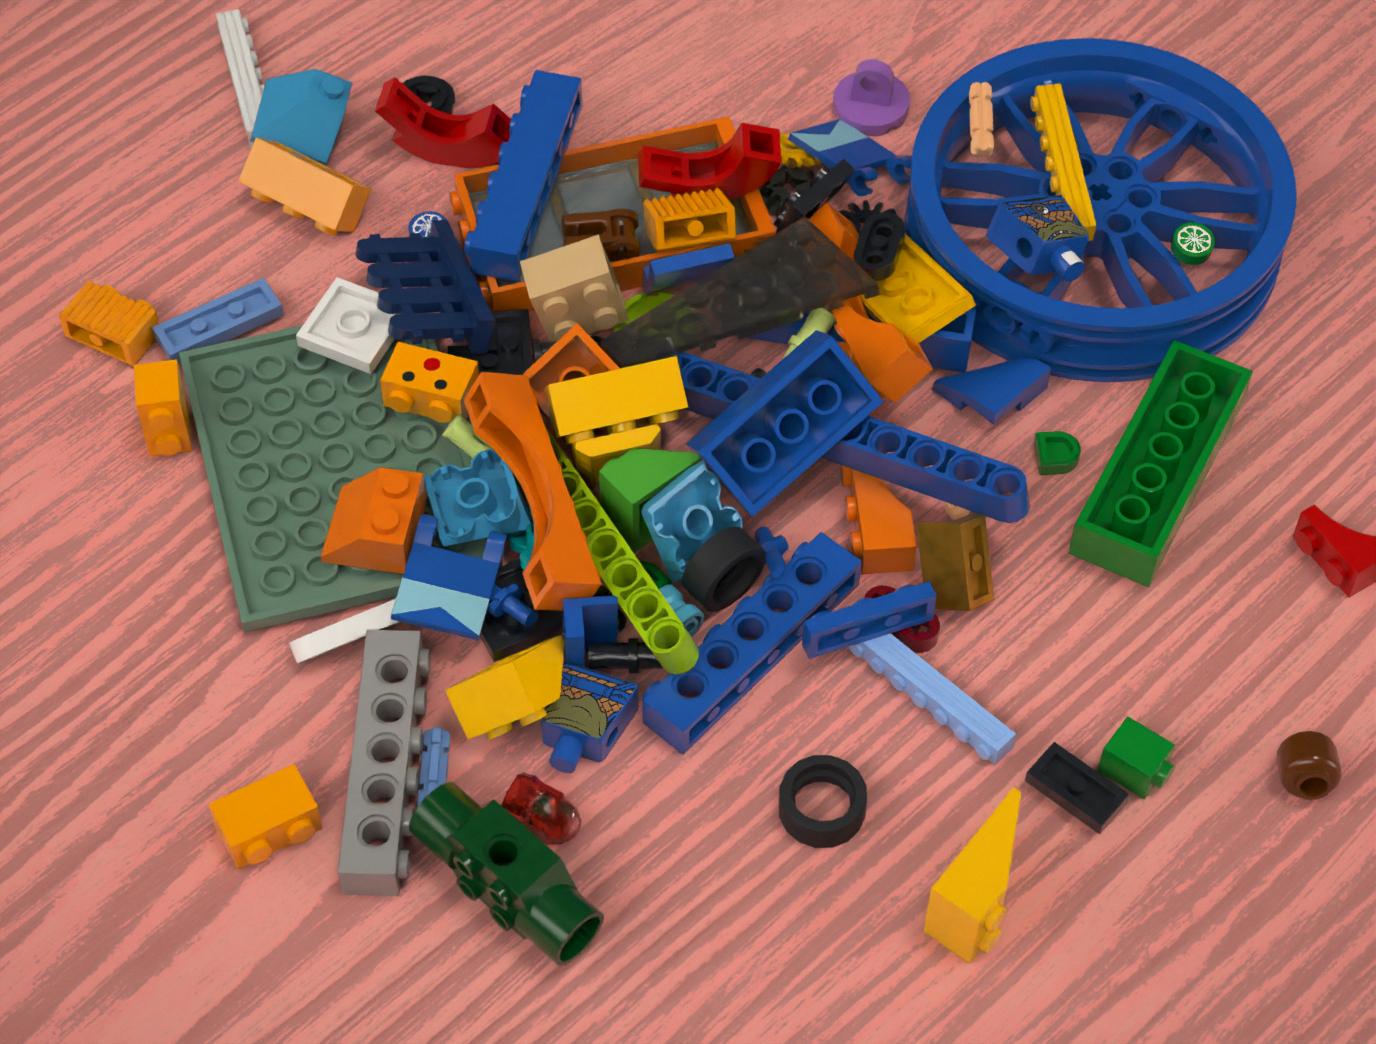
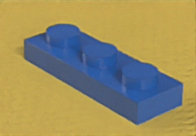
M930 581L916 586L905 585L893 593L874 599L863 598L852 606L833 612H819L810 619L804 620L802 646L808 659L931 621L934 616L937 595Z

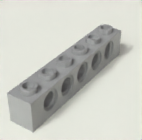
M366 630L338 867L342 894L399 896L401 878H409L410 850H404L405 836H413L409 831V823L414 813V808H408L409 796L417 795L419 769L418 767H413L414 754L421 755L423 743L422 727H417L418 715L426 714L427 689L421 687L422 676L430 675L431 651L430 649H423L421 631ZM393 679H403L398 683H389ZM392 717L399 718V720H397V721H395V722H391V723L383 722L384 720H386V719H388V718H392ZM386 757L396 758L388 763L378 762ZM379 798H391L389 802L384 804L373 803ZM375 839L388 840L380 846L369 845Z

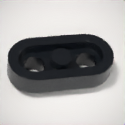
M882 212L870 216L864 222L854 251V269L860 278L868 281H881L894 273L905 240L904 222L899 216L893 213Z

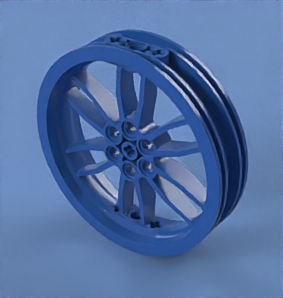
M1096 38L1053 40L1016 48L986 60L954 81L934 102L920 125L913 147L910 188L905 214V233L972 295L976 306L971 308L976 309L972 341L1008 361L1022 357L1039 360L1051 367L1050 375L1091 382L1138 381L1154 378L1174 340L1215 356L1238 340L1257 320L1275 287L1282 255L1291 232L1296 210V181L1286 147L1269 119L1243 92L1213 71L1174 53L1138 43ZM987 82L991 85L993 131L1005 126L1023 157L1035 170L998 163L953 162L963 151L971 146L969 110L971 108L969 103L971 84ZM1061 83L1097 225L1093 241L1087 242L1080 259L1083 262L1084 258L1093 256L1103 260L1116 293L1126 308L1094 307L1061 301L1060 299L1067 292L1072 281H1065L1058 272H1056L1041 293L1034 292L1023 283L1016 281L1025 271L1011 258H1008L998 272L995 271L966 246L951 226V224L989 229L999 202L1056 195L1050 188L1051 173L1050 171L1047 172L1045 168L1046 153L1041 151V134L1027 120L1036 117V112L1031 110L1030 98L1034 96L1035 88L1039 85L1045 86ZM1074 113L1105 114L1129 120L1111 153L1108 155H1097L1093 153L1080 122ZM1149 125L1174 135L1167 143L1140 160L1129 155L1130 150ZM1192 145L1218 165L1235 186L1204 181H1156L1169 172L1188 147ZM949 187L994 194L1005 198H946L941 196V188ZM1191 213H1246L1251 215L1253 225L1206 218ZM1189 222L1200 223L1213 233L1215 238L1213 249H1242L1249 251L1244 262L1221 281L1200 292L1196 291L1175 256L1161 243V241L1171 243L1176 229L1182 224ZM1132 258L1157 279L1174 301L1153 305L1134 275L1128 259Z

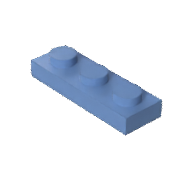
M262 278L152 327L154 338L168 360L177 359L179 363L181 362L179 352L226 342L283 316L284 312L281 302L266 280Z

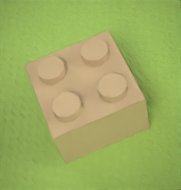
M599 235L520 261L530 301L549 341H558L576 323L587 334H591L629 321L619 283Z

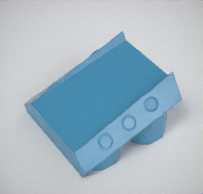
M493 449L477 453L472 459L471 467L460 469L456 465L448 464L436 469L432 475L424 477L433 514L438 519L437 529L443 547L488 538L491 531L503 534L526 530L530 523H533L521 484L509 466Z
M704 460L685 470L650 499L641 511L672 583L682 580L688 562L709 538L731 526L743 527L742 518L737 509L722 505L719 498L721 483L715 473L707 469Z

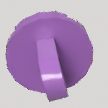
M874 59L862 61L858 64L856 72L842 79L834 90L833 112L836 118L838 115L842 121L865 135L886 134L888 129L894 126L897 129L903 125L909 115L910 94L905 84L894 76L890 66L882 61Z

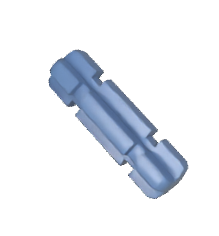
M433 727V729L426 730L423 734L422 749L426 750V752L422 751L418 784L419 788H423V790H418L417 807L430 792L447 782L449 754L445 753V751L449 752L451 736L448 731L442 730L441 727Z

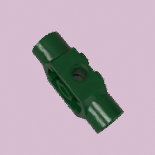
M446 782L430 792L418 805L409 823L410 833L454 871L457 877V885L469 899L476 901L479 898L490 908L489 912L492 918L502 929L506 931L513 929L523 939L528 938L558 966L570 963L591 944L603 924V913L578 892L562 859L497 801L493 799L479 805L456 783Z

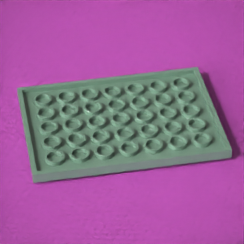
M303 325L179 352L244 633L397 597L403 574L322 563L321 554L342 486L379 467L423 473L424 477L432 475L436 469L448 464L456 465L460 469L471 467V456L442 435L450 424L449 422L440 423L429 417L409 412L400 413L383 405L380 379L397 342L439 352L435 339H423L422 344H412L410 340L395 339L372 374L299 347L296 334ZM425 484L427 506L424 514L434 516ZM436 526V536L432 547L483 559L488 538L443 547Z

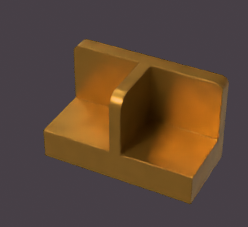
M968 514L951 522L923 521L918 523L917 534L923 583L930 581L937 595L935 609L971 611L993 601L994 592L985 514Z

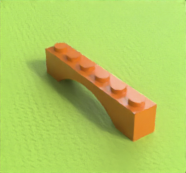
M826 202L792 234V237L795 241L800 242L803 264L812 273L808 277L810 282L824 296L821 300L823 307L832 313L837 321L834 325L836 332L850 346L847 350L849 357L862 369V375L878 395L883 393L896 403L930 373L933 368L917 341L895 324L870 320L861 301L859 276L854 269V251L859 234L849 219Z
M837 342L849 357L847 350L850 348L847 342ZM854 363L858 370L863 374L862 369ZM883 393L879 394L883 401L887 398ZM878 406V407H877L872 413H870L868 416L873 417L874 414H875V412H876V410H877L880 406ZM840 465L842 487L849 486L850 496L845 497L847 522H854L855 531L850 532L851 554L859 557L862 561V574L914 571L917 544L911 510L891 493L881 479Z
M481 372L464 398V402L475 434L491 446L509 466L521 484L529 502L534 522V545L530 560L523 571V576L534 609L563 611V599L593 597L601 586L599 571L594 565L587 545L586 535L580 526L574 509V501L569 495L562 475L561 465L555 456L550 442L549 431L545 428L538 408L537 398L533 394L528 377L525 375Z

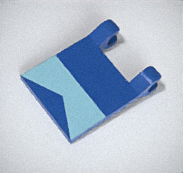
M841 119L789 134V141L825 165H828L831 169L845 159L855 169L848 184L858 196L872 194L873 190L866 186L865 180H876L878 174L874 169L886 166L893 180L899 184L910 182V176L906 174L904 166L911 169L912 156L895 155Z
M422 514L391 613V619L479 640L498 569L504 554L507 536L495 531L489 532L483 559L432 547L436 536L438 519L434 516Z

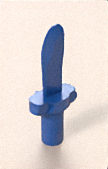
M760 527L755 531V539L766 552L765 564L768 565L771 575L775 580L785 571L786 563L782 555L788 550L789 546L784 536L773 537L768 527Z
M494 584L490 598L492 602L488 605V612L497 618L507 613L526 627H531L538 618V613L519 600L522 596V590L516 584L503 589Z

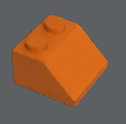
M379 467L342 486L321 554V562L404 574L420 516L425 513L427 506L423 473Z

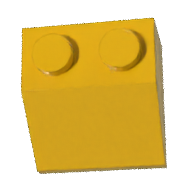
M562 635L499 660L445 689L468 740L484 733L491 740L512 730L511 722L519 719L521 725L526 726L547 715L544 707L559 699L561 693L565 647Z

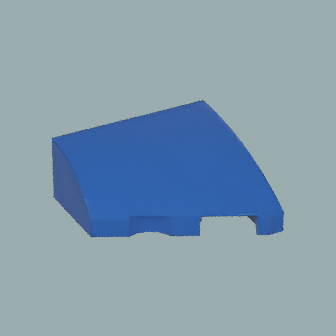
M1022 357L940 378L933 383V390L959 410L969 405L994 425L1014 407L1021 411L1048 388L1051 367L1039 360Z

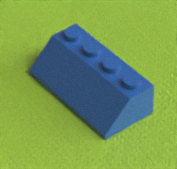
M816 330L688 441L686 445L701 458V461H705L707 469L715 473L725 490L753 517L884 401L831 335Z

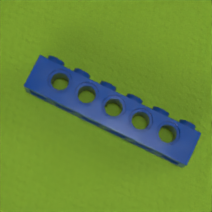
M822 532L810 543L803 542L794 551L791 560L786 564L784 573L779 578L774 580L770 573L764 580L762 588L752 597H744L735 607L733 615L722 625L716 624L708 631L703 643L698 647L699 658L695 666L683 674L670 673L662 682L655 681L648 687L642 698L643 724L683 755L803 640L804 620L810 619L822 611L832 612L859 586L862 561ZM803 582H812L814 584L807 585L803 584ZM782 609L785 612H775L773 610ZM754 637L756 640L749 641L743 638ZM724 665L727 666V668L716 669L713 666ZM692 693L698 696L694 698H686L682 695Z

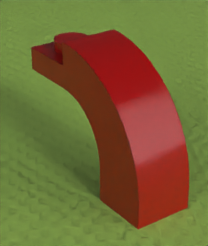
M396 77L384 82L375 108V112L396 129L392 139L395 144L414 156L435 164L461 168H478L498 162L502 142H508L510 138L511 118L494 103L471 114H447L428 106Z
M742 122L727 143L716 149L699 153H685L643 145L638 152L639 187L668 192L673 197L678 193L683 196L686 192L689 195L693 191L699 193L701 190L707 192L709 188L714 191L717 187L722 190L729 200L744 196L765 184L782 164L780 129Z

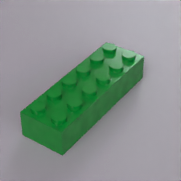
M1174 340L1074 525L1068 554L1150 587L1245 401L1253 371Z

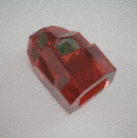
M523 772L516 776L507 790L501 806L544 844L560 845L575 837L580 830L582 820L578 809L564 797V793L543 783L535 775Z

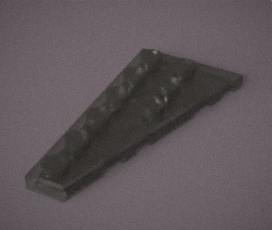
M804 216L601 340L600 343L602 350L621 369L677 356V353L699 347L701 352L716 347L715 341L737 335L738 340L800 321L804 313L826 306L828 311L843 307V300L862 294L865 299L880 295L879 287L873 278Z

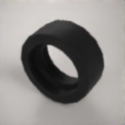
M728 527L709 538L695 552L683 573L682 586L708 611L724 609L741 598L757 580L766 562V552L741 527Z
M812 755L797 761L786 771L779 788V818L785 830L800 843L814 848H833L848 842L859 832L866 815L867 786L860 772L846 760L832 755ZM828 782L839 786L849 795L850 807L847 813L840 818L832 821H817L806 817L797 809L795 804L796 794L803 786L808 784Z

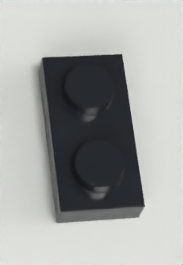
M1056 742L1051 744L1026 773L1025 782L1098 834H1101L1122 810L1129 798L1127 792Z

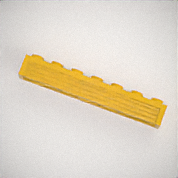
M1061 83L1045 86L1039 85L1035 88L1034 96L1030 98L1032 112H1036V130L1041 132L1040 147L1041 151L1046 153L1045 168L1047 172L1050 171L1051 191L1055 192L1056 195L1064 197L1088 232V241H1093L1097 225Z

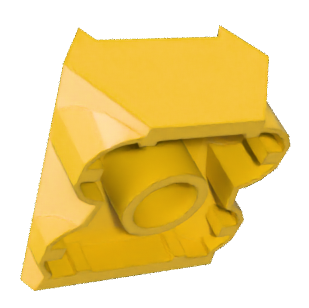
M658 424L572 443L571 447L577 472L583 481L594 489L596 482H599V471L610 459L621 457L631 449L636 448L661 450V428Z

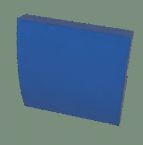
M730 243L650 261V265L644 266L642 288L644 293H652L727 276L732 269L735 258Z

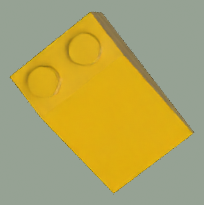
M1015 787L1002 800L930 891L923 932L970 964L980 951L986 954L989 953L1002 934V929L998 926L1007 912V908L1003 906L1008 885L1021 799V791Z

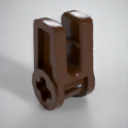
M624 208L610 211L565 214L561 220L562 234L565 237L563 247L599 235L609 261L616 262L639 257L641 253L640 243L635 236V230L639 225L638 216L634 211ZM620 220L623 221V225H619Z

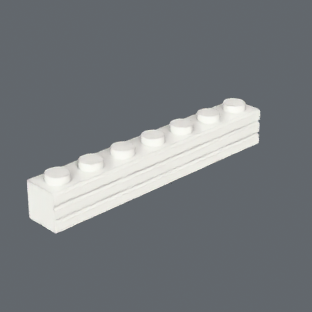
M236 9L231 12L216 13L249 147L252 148L254 143L250 141L264 84H259V82H263L260 67L255 68V65H258L256 52L250 51L254 46L251 34L246 35V32H249L247 19L241 18L240 10Z

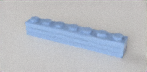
M891 633L849 646V650L853 655L865 659L874 672L882 673L890 680L894 688L907 693L915 705L927 709L936 722L940 725L948 726L954 731L955 736L961 742H967L974 747L976 753L982 759L990 760L993 764H997L1014 748L1016 733L1008 728Z

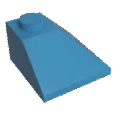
M318 69L267 79L250 141L254 143L256 137L274 140L326 166L346 110L352 82Z

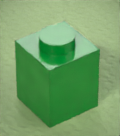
M1127 716L1103 748L1097 771L1145 800L1154 786L1162 789L1171 777L1175 765L1170 763L1175 744Z

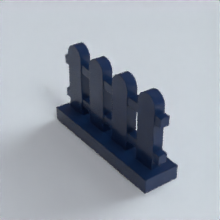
M432 220L429 237H421L419 233H409V237L381 238L380 234H370L369 238L361 239L357 242L356 258L365 263H374L368 266L366 282L375 288H388L379 292L377 308L387 314H397L393 315L389 320L388 334L398 340H410L412 344H422L423 339L452 338L453 342H463L465 338L471 354L488 353L495 320L448 220Z

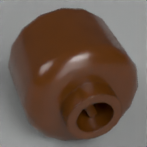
M1303 731L1290 735L1280 744L1277 750V763L1281 783L1288 793L1306 800H1317L1325 797L1338 786L1341 780V766L1337 748L1330 737L1320 732Z

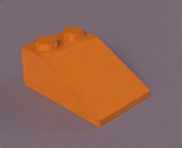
M576 323L522 375L528 377L533 394L537 398L540 413L551 423L544 388L547 385L620 368ZM649 419L636 420L637 428L650 426ZM607 427L593 430L595 438L608 435Z

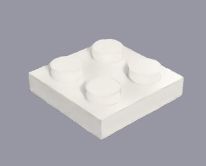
M337 277L296 334L297 345L372 374L395 340V338L388 334V325L390 318L397 314H387L377 308L378 292Z

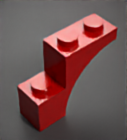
M1315 504L1300 513L1293 537L1301 551L1310 555L1317 562L1333 585L1339 586L1348 597H1351L1376 582V536L1363 534L1339 524L1323 513Z

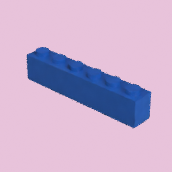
M535 70L530 85L525 84L523 86L520 98V112L513 113L509 141L502 142L499 151L498 170L492 171L489 176L487 185L488 197L486 201L481 200L479 202L476 213L477 226L475 231H469L466 237L464 252L465 255L470 256L472 273L519 282L522 275L520 261L528 258L582 108V82L579 77Z

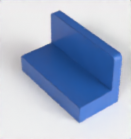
M617 596L563 599L565 662L584 667V652L588 651L589 642L617 643Z

